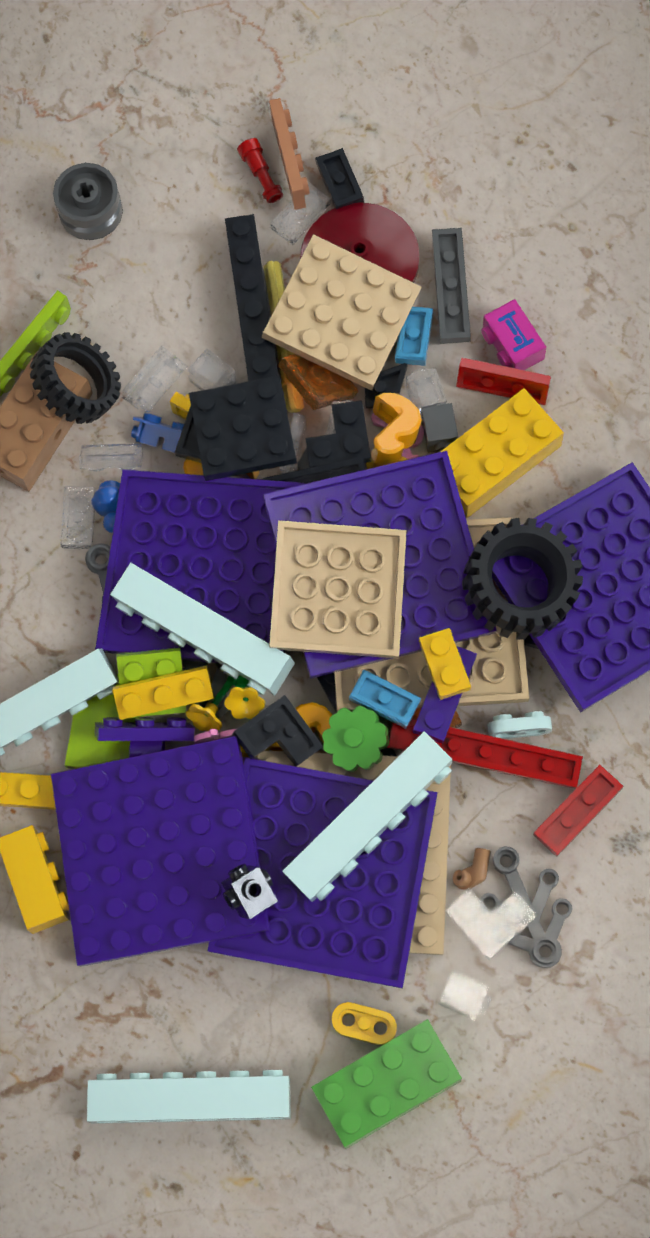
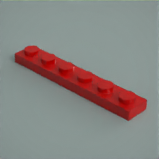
M411 719L406 729L392 722L387 748L405 751L420 736L413 733L417 720ZM449 727L443 744L436 742L452 758L454 763L576 789L578 785L583 756Z

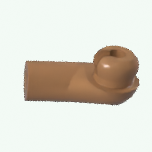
M475 848L473 864L462 871H455L453 882L459 889L470 890L485 881L491 851Z

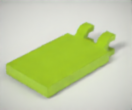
M113 693L101 700L96 695L86 701L89 707L73 715L64 766L70 769H77L129 758L130 741H98L95 736V722H103V718L107 717L119 718ZM139 717L123 719V722H135V718Z

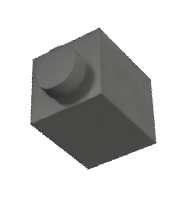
M448 403L422 408V425L427 452L438 453L458 438L453 405Z

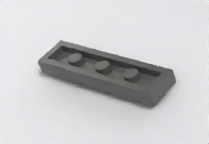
M462 228L432 229L440 344L470 342L471 333Z

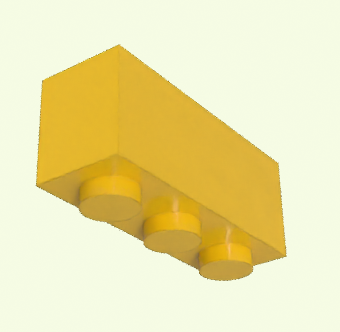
M33 825L0 837V853L26 928L30 933L35 934L68 921L66 911L69 910V903L65 892L59 893L55 881L60 880V876L54 861L48 862L45 851L50 850L46 836L44 832L38 833Z

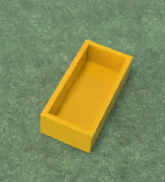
M525 388L440 451L448 452L466 518L470 517L562 446L564 432Z

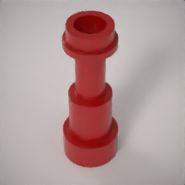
M250 138L245 140L237 147L242 161L247 162L254 177H258L265 190L262 194L263 198L268 203L277 202L283 197L282 188L280 185L274 184L268 172L269 166L262 155L263 149L258 139Z

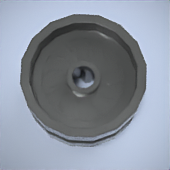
M86 162L76 164L63 171L55 181L53 190L55 206L61 224L69 234L78 239L96 240L112 233L121 222L123 207L116 179L106 168L99 164Z

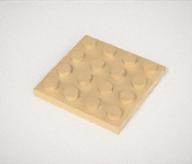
M313 234L263 331L262 338L372 391L422 287Z
M278 520L269 648L288 651L399 658L407 530Z

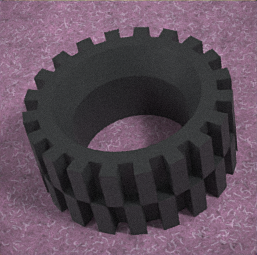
M513 518L506 527L503 522L495 525L491 532L488 530L482 536L465 565L463 573L466 576L462 581L463 590H469L464 598L467 606L475 604L476 608L472 615L477 621L482 616L488 620L484 626L486 629L492 631L495 626L502 628L499 636L508 638L512 632H516V640H525L529 633H532L533 638L541 636L546 629L550 631L556 627L578 599L580 592L577 590L583 583V576H577L582 569L581 559L572 560V557L577 552L575 546L571 544L566 547L563 542L567 536L562 531L557 536L550 533L553 525L547 522L539 528L535 527L537 519L528 518L524 525H520V518ZM507 556H523L533 560L542 568L547 577L548 595L546 600L533 607H518L508 603L498 594L492 580L493 565L498 560Z

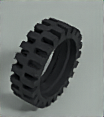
M64 332L62 335L57 334L47 341L33 357V361L30 364V368L33 369L30 372V379L35 381L32 383L34 390H40L37 395L40 400L46 399L48 401L45 406L49 410L53 407L56 408L55 415L62 417L66 414V421L72 422L76 419L77 424H83L85 421L86 423H92L104 415L119 398L121 383L118 380L120 375L119 372L113 371L116 368L114 361H107L110 357L106 351L104 353L99 351L101 348L99 344L95 343L92 346L90 345V338L85 336L81 340L80 334L74 333L71 336L70 332ZM54 357H65L74 360L82 366L94 381L97 389V400H88L70 391L58 377L54 367Z

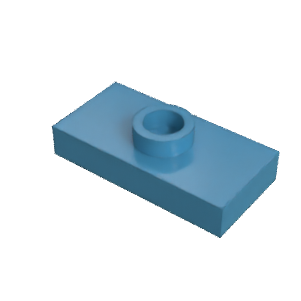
M412 307L398 335L395 363L426 365L433 308Z
M366 670L362 671L349 696L350 701L366 709L373 710L378 715L405 729L421 702L420 697Z

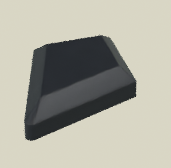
M407 363L381 371L372 391L365 388L366 408H373L375 397L382 393H396L400 395L408 367Z

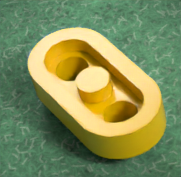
M345 1002L338 1005L332 1014V1024L335 1031L344 1037L381 1046L393 1040L397 1033V1023L394 1017L386 1011ZM350 1014L355 1018L352 1026H345L342 1023L345 1015ZM378 1023H384L387 1027V1031L382 1035L374 1031V1027Z

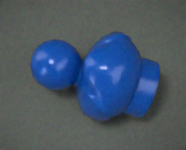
M112 480L101 483L91 499L95 511L104 517L103 526L109 533H113L120 483Z

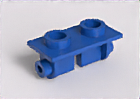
M144 413L143 417H133V420L140 422L139 427L134 426L131 437L136 438V442L158 447L160 437H163L165 439L162 449L175 453L184 426L183 423L173 421L172 426L161 423L162 417L149 413Z

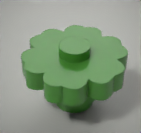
M357 706L353 712L347 708H341L337 714L329 718L331 728L325 730L322 734L324 741L323 749L328 754L333 755V763L337 767L344 768L349 772L356 771L359 766L365 770H370L375 764L382 761L381 749H385L389 745L388 728L384 724L379 723V716L376 712L363 706Z

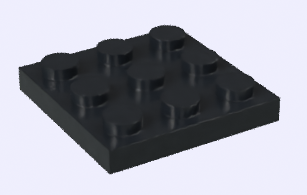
M280 376L189 393L205 481L297 464Z

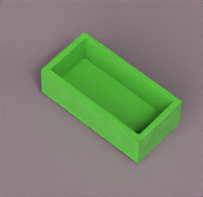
M427 1019L311 1088L342 1144L347 1149L460 1083L462 1077Z

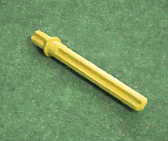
M268 261L264 265L271 316L285 290L282 268L278 261ZM276 345L286 409L289 413H298L304 408L301 390L304 383L299 378L296 354Z

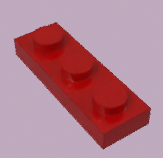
M461 357L456 387L512 398L525 388L538 404L546 405L551 376Z
M599 764L538 827L533 835L557 857L624 786Z

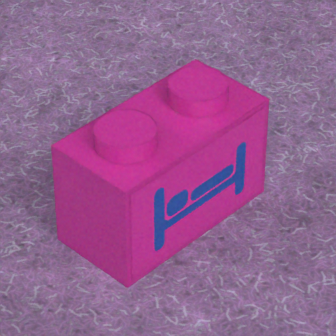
M515 299L484 315L481 333L485 341L489 345L493 344L498 351L497 358L502 366L526 370L545 359L546 345Z

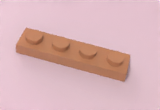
M280 98L269 100L272 123L294 210L306 208L305 195L310 194L307 178H301L299 173L304 172L301 155H295L294 150L298 149L295 132H289L288 127H292L289 109L283 110Z

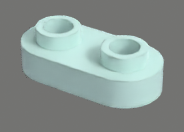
M542 711L529 712L525 714V717L512 718L510 714L497 715L493 717L492 722L487 724L488 735L502 739L539 736L552 732L551 717L544 716Z

